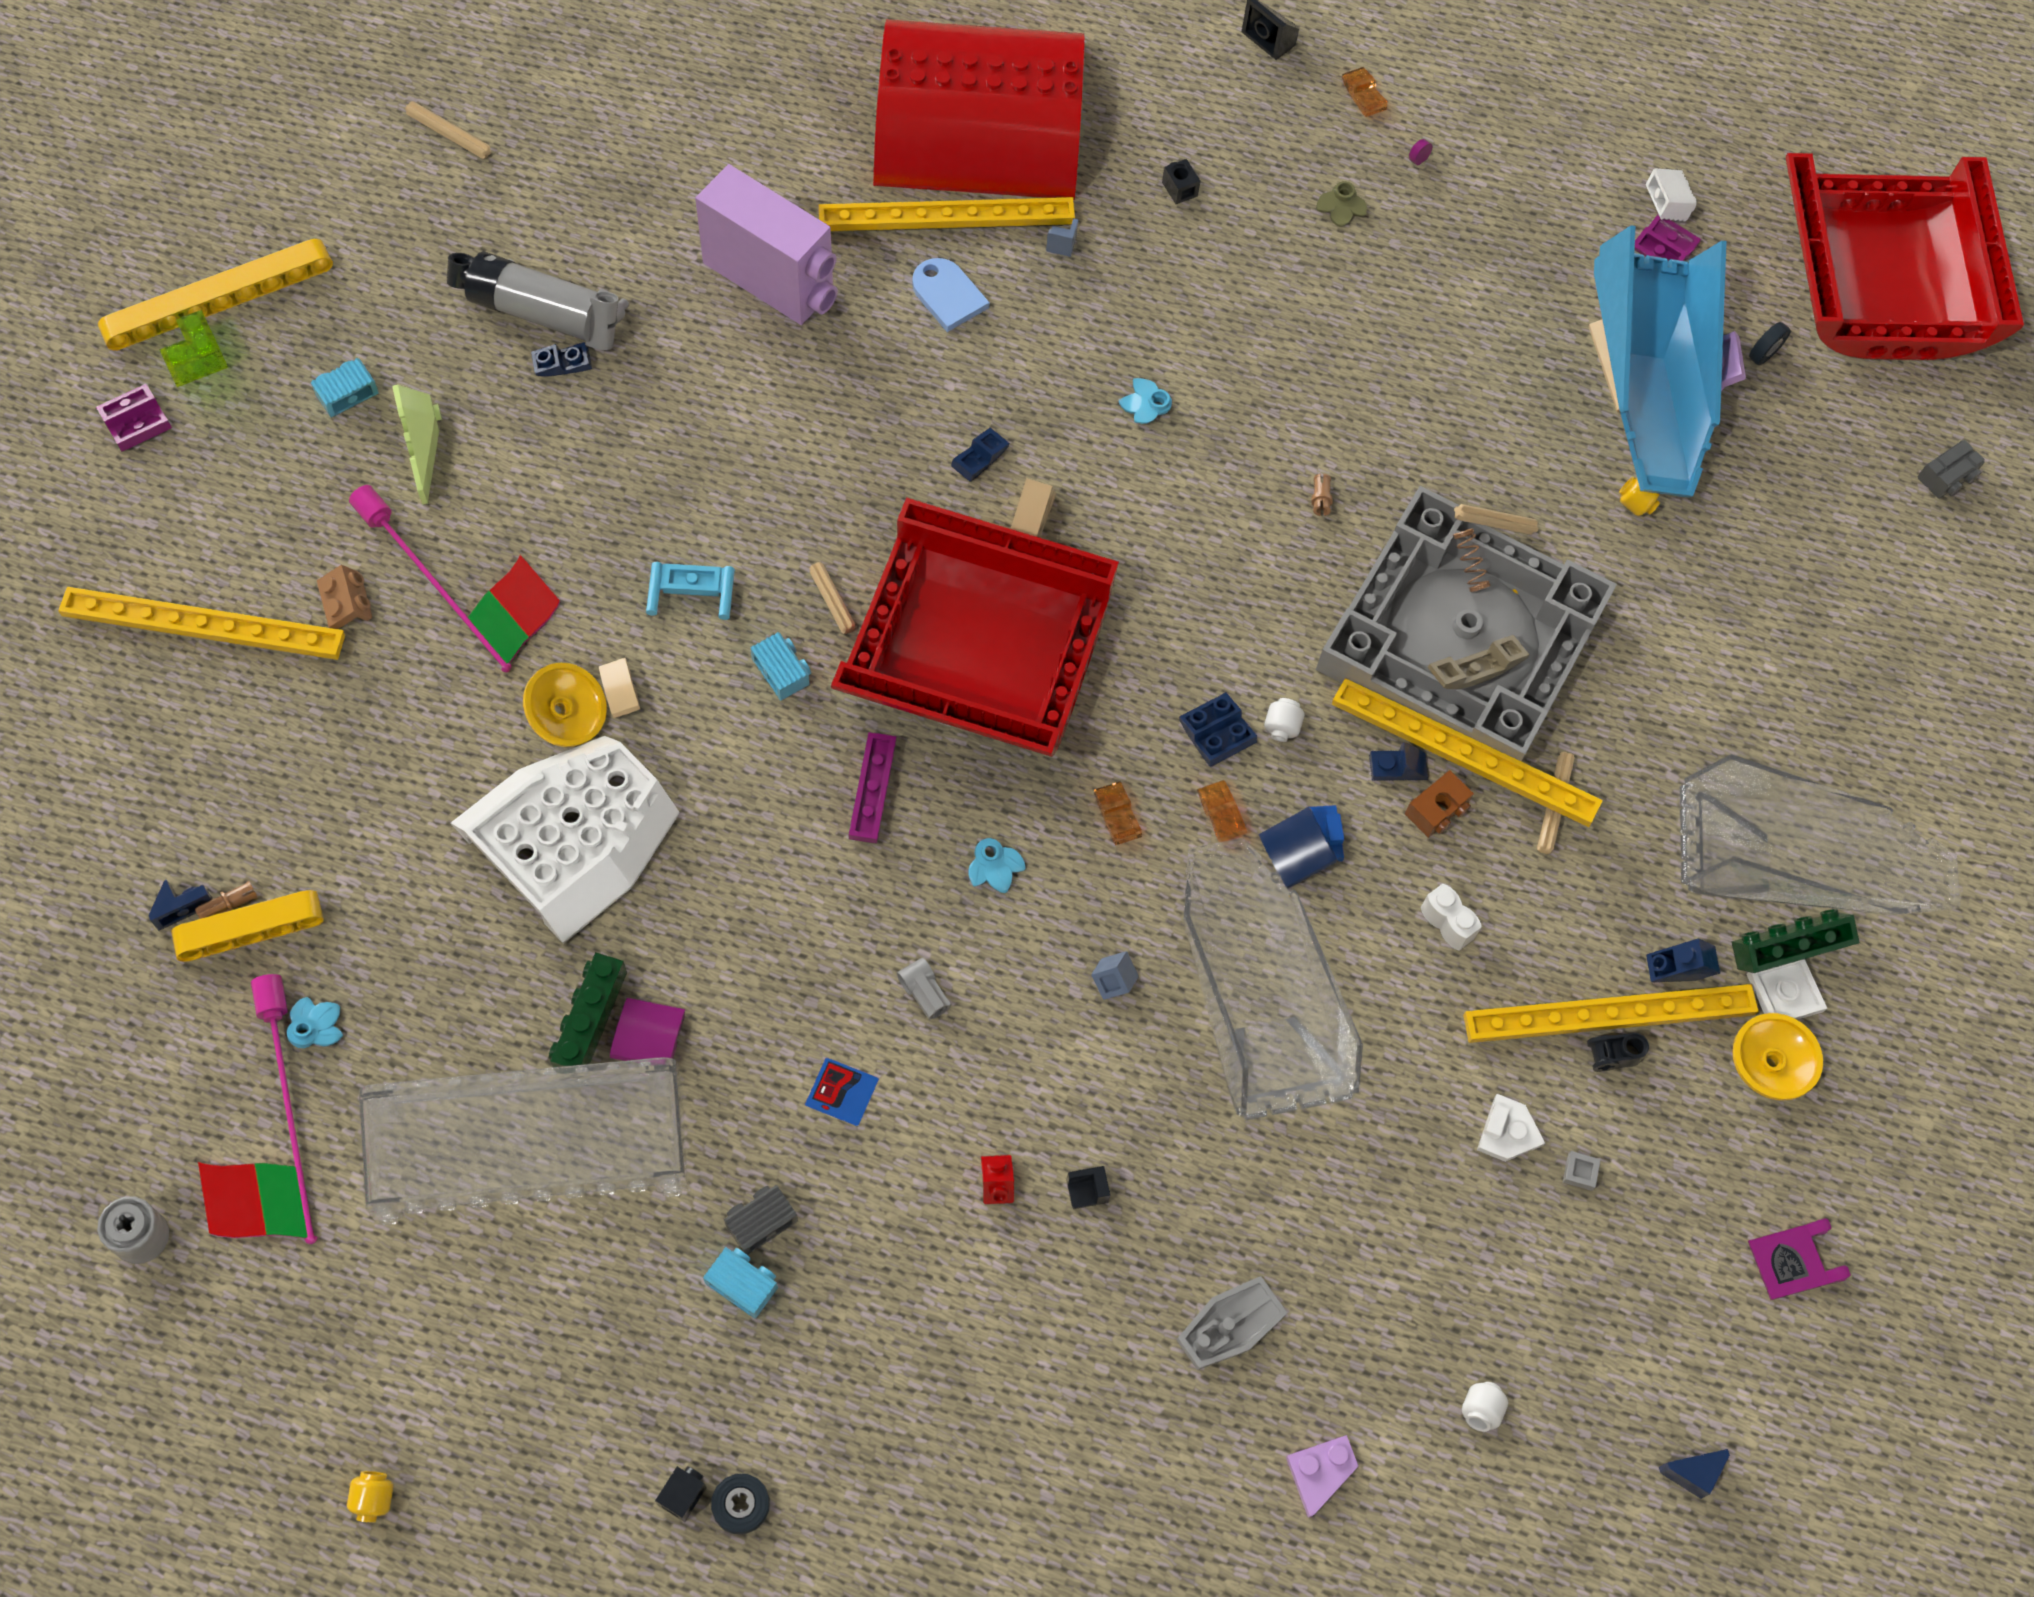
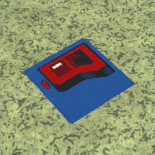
M825 1058L805 1106L858 1126L879 1078L835 1060Z

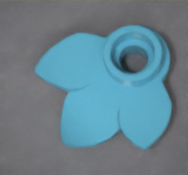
M1141 378L1133 379L1135 393L1119 400L1120 406L1126 412L1134 414V422L1140 424L1154 421L1158 415L1169 412L1172 406V399L1165 390L1158 389L1154 382Z
M986 838L981 840L975 847V859L969 866L968 875L974 887L987 881L995 890L1006 893L1012 882V872L1024 871L1026 869L1025 862L1015 849L1002 847L997 840ZM987 847L994 850L993 857H988L985 854Z
M308 997L300 999L290 1011L292 1023L287 1028V1039L297 1048H307L312 1044L325 1047L338 1042L343 1037V1034L338 1028L334 1027V1024L340 1015V1005L332 1002H323L315 1006ZM307 1030L304 1034L298 1033V1031Z

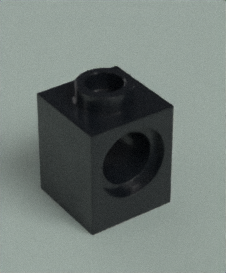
M1187 159L1172 162L1164 167L1162 184L1175 204L1198 197L1201 180Z
M677 1466L655 1502L664 1510L686 1522L707 1488L705 1483L701 1481L704 1476L687 1466L685 1471Z

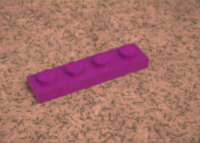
M868 732L849 829V840L875 844L878 842L897 736Z

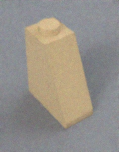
M1026 478L1011 529L1041 537L1056 497L1053 486Z

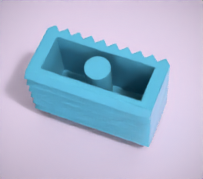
M356 358L355 361H347L340 368H336V370H332L330 373H323L311 382L316 397L330 418L379 393L374 379L359 358Z
M777 632L775 635L767 637L766 640L751 647V657L781 701L810 685L809 675L811 670L804 659L799 661L796 657V648L789 638L784 639L780 632Z
M725 1247L704 1275V1282L711 1289L756 1319L778 1289L777 1282L774 1281L776 1276L764 1266H760L759 1269L748 1263L751 1258L740 1249L735 1248L734 1251H731Z

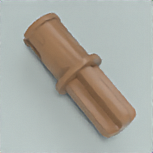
M248 881L225 894L223 891L220 892L221 896L196 907L195 910L199 919L231 911L258 897Z

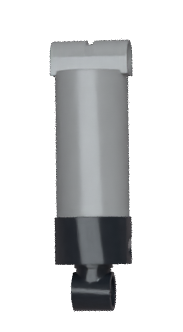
M485 251L479 252L474 258L465 253H452L448 256L447 284L453 288L464 289L467 301L586 341V346L598 350H610L613 348L616 324L624 318L625 309L629 306V302L626 299L622 298L618 301V296L603 289L596 292L521 266L512 259H505Z

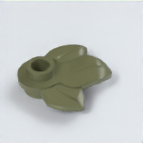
M1342 181L1335 185L1331 192L1323 193L1319 197L1316 209L1319 212H1329L1332 222L1342 227L1349 224L1353 215L1365 216L1367 205L1365 200L1357 196L1352 183Z

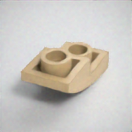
M626 658L599 666L604 691L613 718L640 710L637 691L634 687Z

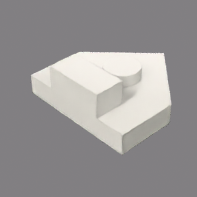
M1496 1094L1477 1151L1506 1162L1518 1155L1542 1147L1545 1142L1526 1105Z

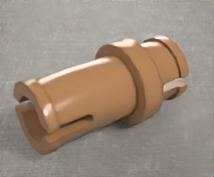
M1323 473V483H1321V474L1314 476V494L1312 495L1311 503L1314 506V514L1321 516V509L1324 510V516L1331 512L1330 506L1333 503V497L1330 494L1331 477L1328 474Z

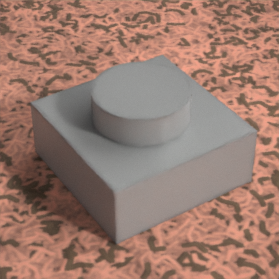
M1570 1151L1567 1157L1563 1183L1593 1191L1596 1187L1601 1159Z

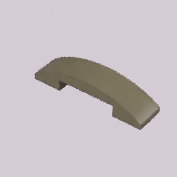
M1511 635L1493 641L1489 649L1455 661L1450 656L1430 663L1428 669L1443 688L1462 689L1483 683L1505 673L1526 660L1530 654L1516 637Z

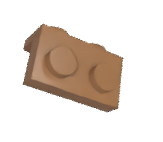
M340 565L317 580L329 628L339 629L357 617L366 621L372 619L370 601L367 598L364 579L360 572Z

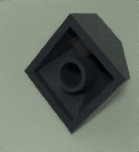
M1247 0L1241 30L1246 37L1275 60L1296 46L1299 28L1293 22L1259 0Z

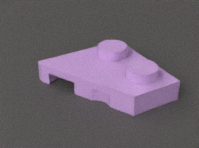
M1347 1435L1286 1456L1308 1518L1312 1517L1358 1467Z

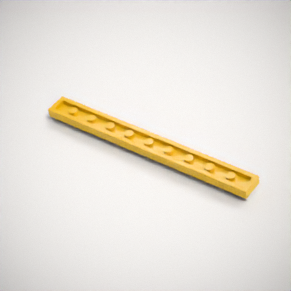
M1073 197L818 204L819 220L830 226L831 231L1072 224L1073 218L1075 219Z
M73 587L66 588L58 610L63 617L338 660L346 636L344 631L339 629Z
M1346 678L1333 698V706L1587 827H1590L1603 801Z
M1752 984L1474 1010L1466 1011L1463 1017L1468 1042L1475 1043L1755 1016L1759 1011Z

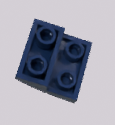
M1227 692L1179 716V721L1188 737L1210 767L1257 743V734L1242 718V710Z
M1309 807L1258 834L1287 889L1338 862L1327 837L1323 834L1313 811Z

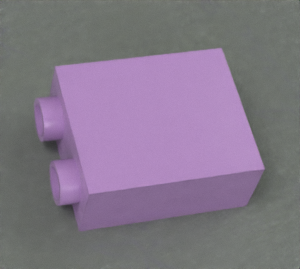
M728 164L695 197L703 263L800 325L814 311L821 315L826 313L833 305L838 293L837 287L833 285L832 271L836 264V255L831 250V227Z

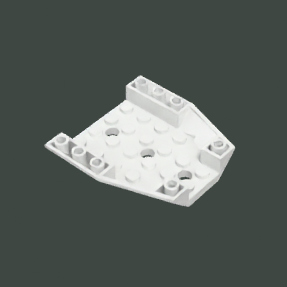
M603 736L517 770L452 821L451 825L469 844L473 842L541 914L544 924L564 944L633 887L678 817L679 811L659 781L621 742ZM614 776L625 778L624 783L617 787L611 786L609 781ZM569 812H577L580 815L579 819L573 823L565 822L564 816ZM529 848L534 851L533 856L527 860L518 858V853L522 849Z

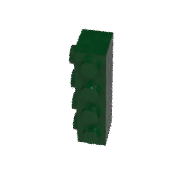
M1829 909L1820 912L1821 916L1816 918L1811 916L1797 918L1794 920L1795 924L1788 926L1786 924H1776L1769 926L1768 931L1759 933V931L1744 933L1741 935L1742 939L1731 941L1737 969L1758 973L1859 944L1854 915L1840 913L1838 909Z
M595 952L592 961L588 960L582 974L584 981L581 988L577 987L572 996L571 1004L573 1007L571 1012L562 1019L560 1025V1032L562 1034L559 1041L554 1042L549 1051L548 1058L554 1072L581 1081L584 1080L627 975L624 961Z

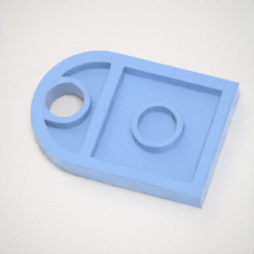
M933 258L922 262L915 269L912 278L913 291L946 332L989 309L990 302L954 262L943 258ZM934 270L938 274L934 277H929L924 272Z

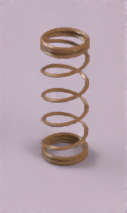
M1473 528L1453 534L1454 539H1459L1462 537L1473 535V537L1457 545L1456 548L1462 549L1477 547L1475 550L1460 558V560L1462 561L1480 559L1479 562L1466 568L1464 570L1465 573L1484 571V573H1482L1481 575L1468 581L1467 584L1469 585L1479 584L1473 587H1469L1470 592L1478 591L1491 586L1489 583L1490 581L1472 582L1478 579L1479 577L1483 576L1487 572L1486 570L1479 569L1467 571L1468 569L1481 563L1483 560V558L1480 557L1465 558L1466 556L1477 551L1479 549V546L1472 545L1459 547L1465 544L1466 542L1472 540L1476 536L1475 534H1473L1475 532L1473 531Z

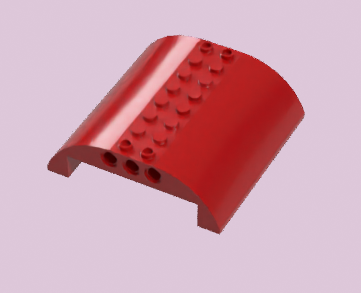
M886 19L877 97L873 186L1041 198L1073 197V200H1075L1081 126L1085 34Z
M1787 153L1786 165L1816 331L1820 340L1827 347L1843 355L1863 359L1935 360L1966 355L1985 349L2022 329L2024 326L1987 157H1961L1950 176L1816 174L1813 153Z
M906 497L897 519V539L847 663L840 661L831 684V689L1053 757L1066 731L1093 655L1113 589L1119 561Z

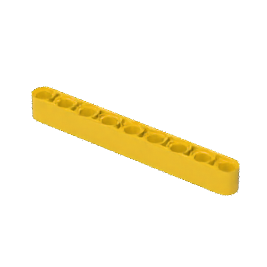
M310 239L106 315L98 321V328L108 349L118 351L325 273L332 268L333 261L322 240Z

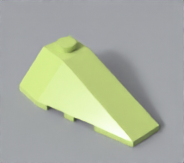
M393 385L405 442L411 456L410 463L422 505L428 504L439 436L437 421L442 420L439 405H433L430 394L401 385Z

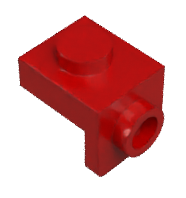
M981 1156L983 1203H1013L1014 1174L1012 1156Z

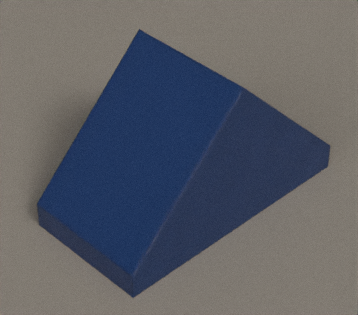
M1728 1449L1675 1460L1661 1465L1659 1470L1662 1475L1702 1499L1711 1494L1730 1454Z

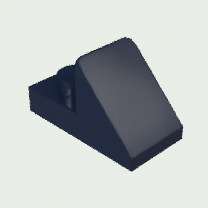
M1402 742L1399 751H1371L1369 754L1372 781L1428 780L1425 752L1407 742Z
M166 879L148 916L153 925L160 931L196 914V907L212 900V897L204 885L190 887L177 896L173 887Z

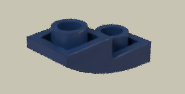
M585 342L559 349L554 344L532 351L535 375L558 376L591 370L592 365L588 346L585 345Z

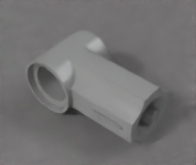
M923 957L897 972L901 985L908 995H913L929 1020L939 1017L951 1007L950 1002L935 981L934 972Z

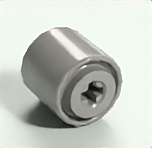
M135 1196L122 1197L113 1201L103 1210L98 1219L97 1232L100 1241L121 1260L131 1264H144L155 1259L164 1250L169 1240V1227L166 1219L146 1200ZM131 1221H133V1222L131 1223V1227H132L133 1229H131L130 1231L127 1232V1231L125 1230V1227H126Z

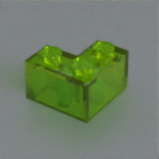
M202 310L176 319L185 340L159 349L177 387L228 368Z

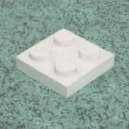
M1805 959L1758 973L1748 972L1746 974L1764 1014L1779 1013L1798 1020L1822 1013L1827 1009Z

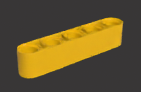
M305 890L175 926L171 933L177 960L189 962L319 926L323 923L324 918L318 892Z

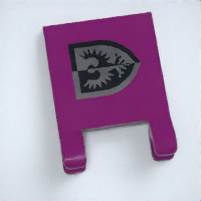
M1824 1218L1803 1226L1748 1241L1770 1300L1842 1282L1851 1276L1846 1265L1825 1271L1812 1237L1826 1234L1832 1229L1828 1219Z

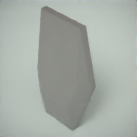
M1260 1276L1212 1297L1176 1341L1195 1368L1200 1370L1248 1352L1287 1314V1311Z

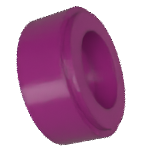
M1426 139L1417 141L1410 150L1409 160L1417 166L1430 156L1433 145Z

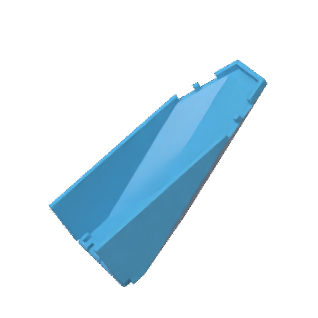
M1630 225L1600 245L1599 256L1594 259V278L1619 410L1640 491L1690 498L1694 495L1703 470L1700 466L1705 452L1711 448L1712 443H1709L1714 427L1720 423L1727 241L1718 242L1690 259L1689 263L1673 259L1668 261L1667 258L1649 255L1644 259L1643 254L1634 253L1636 226Z

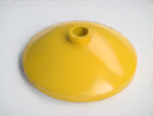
M562 662L549 664L538 670L530 678L524 690L523 708L528 723L542 739L551 744L561 747L582 745L595 737L605 722L607 705L604 692L598 681L588 671L577 665ZM555 705L561 708V714L555 711Z
M1779 1013L1758 1015L1746 1022L1734 1039L1732 1053L1738 1074L1752 1090L1766 1098L1782 1101L1799 1098L1809 1092L1817 1084L1821 1076L1823 1054L1819 1042L1809 1028L1793 1017ZM1767 1059H1772L1775 1067L1770 1066L1767 1063Z

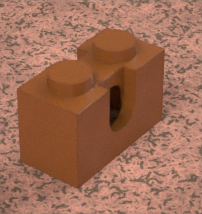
M1449 770L1409 803L1405 815L1429 838L1435 832L1438 834L1443 833L1450 826L1451 822L1449 819L1453 816L1462 817L1471 808L1469 802L1474 793ZM1437 804L1443 805L1447 810H1442Z

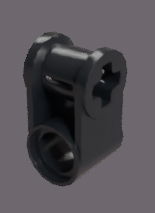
M1639 1033L1601 1035L1587 1040V1046L1592 1050L1595 1062L1592 1067L1595 1072L1636 1066L1642 1061L1649 1050L1648 1040ZM1631 1045L1635 1047L1638 1055L1630 1053L1626 1046Z

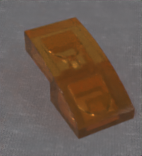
M1364 67L1342 74V80L1348 93L1365 117L1387 110L1388 101L1376 90L1375 78Z
M1224 780L1197 789L1206 816L1210 817L1218 842L1248 833L1237 804Z
M1121 781L1094 789V795L1115 846L1141 838L1142 829L1131 810V801Z

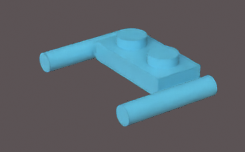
M653 562L646 614L651 616L657 615L660 590L668 594L718 597L719 593H721L718 617L722 620H728L730 618L735 569L731 566L721 568Z

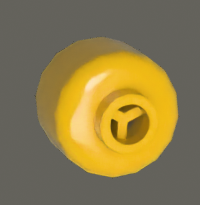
M1631 477L1619 491L1621 494L1620 503L1636 516H1641L1646 512L1650 515L1660 504V501L1657 500L1660 494L1640 491L1638 479Z
M361 1471L360 1476L352 1479L347 1509L351 1513L357 1514V1521L376 1522L377 1516H383L389 1512L394 1486L392 1481L387 1479V1474L376 1471Z

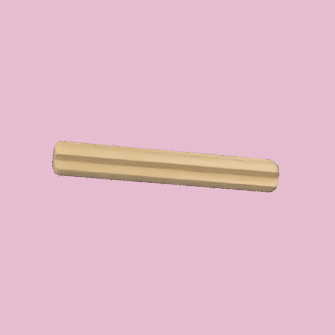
M410 101L406 105L405 110L408 116L478 157L486 159L491 154L490 145L414 101Z
M1465 504L1454 508V517L1461 521L1530 535L1533 532L1536 533L1539 529L1537 527L1538 521L1532 518Z
M1560 753L1553 776L1568 784L1575 758L1572 753ZM1547 807L1537 850L1541 853L1551 854L1554 850L1562 814Z

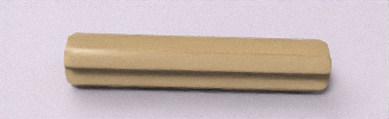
M821 562L812 564L809 568L810 574L839 629L843 634L854 631L855 622L825 566Z

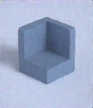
M1073 218L1070 230L1052 226L1047 235L1046 251L1071 257L1077 238L1079 219Z
M1127 951L1102 958L1091 974L1103 1000L1129 993L1138 979V973Z

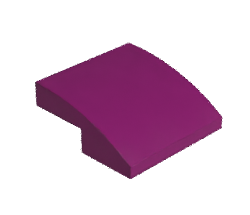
M1657 214L1650 225L1645 227L1635 240V251L1643 254L1645 257L1649 255L1667 258L1668 261L1670 259L1686 261L1700 244L1701 239L1675 222L1670 221V219L1666 220L1664 218L1661 220L1659 214Z
M147 384L96 407L121 452L172 428Z
M626 998L614 1035L610 1058L669 1070L677 1048V1038L685 1018V1009Z

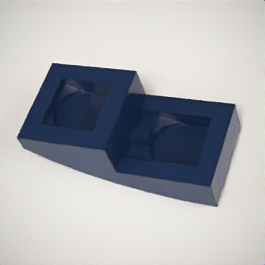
M990 427L972 440L971 447L953 458L951 467L971 482L995 462L1009 447L1010 443Z

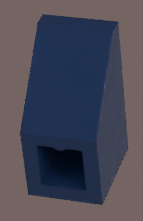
M1700 938L1646 954L1650 980L1653 983L1697 981L1720 974L1716 947Z

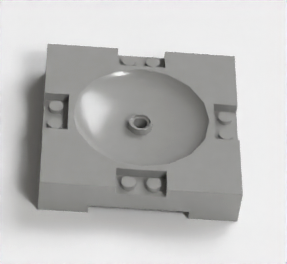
M1419 486L1367 578L1322 649L1316 670L1340 683H1343L1345 678L1522 761L1617 584L1568 559L1565 564H1562L1488 526L1457 520L1454 517V508L1460 505ZM1472 528L1474 529L1473 531H1475L1473 534H1475L1476 536L1472 540L1466 542L1465 544L1459 547L1472 545L1479 546V549L1477 551L1466 556L1465 558L1480 557L1483 558V560L1481 563L1468 569L1467 571L1479 569L1486 570L1487 572L1483 576L1479 577L1478 579L1472 582L1490 581L1489 583L1491 585L1490 587L1474 592H1470L1469 587H1473L1479 584L1469 585L1467 583L1473 578L1484 573V571L1465 573L1464 570L1472 566L1473 564L1479 562L1480 559L1462 561L1460 560V558L1475 550L1477 547L1462 549L1456 548L1457 545L1473 537V535H1469L1459 539H1454L1453 534ZM1514 635L1530 654L1526 660L1505 673L1483 683L1462 689L1443 688L1428 669L1430 663L1450 656L1454 661L1489 649L1493 641Z

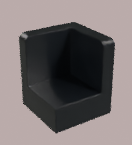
M1104 1166L1072 1171L1067 1174L1066 1182L1073 1209L1109 1202L1111 1195Z

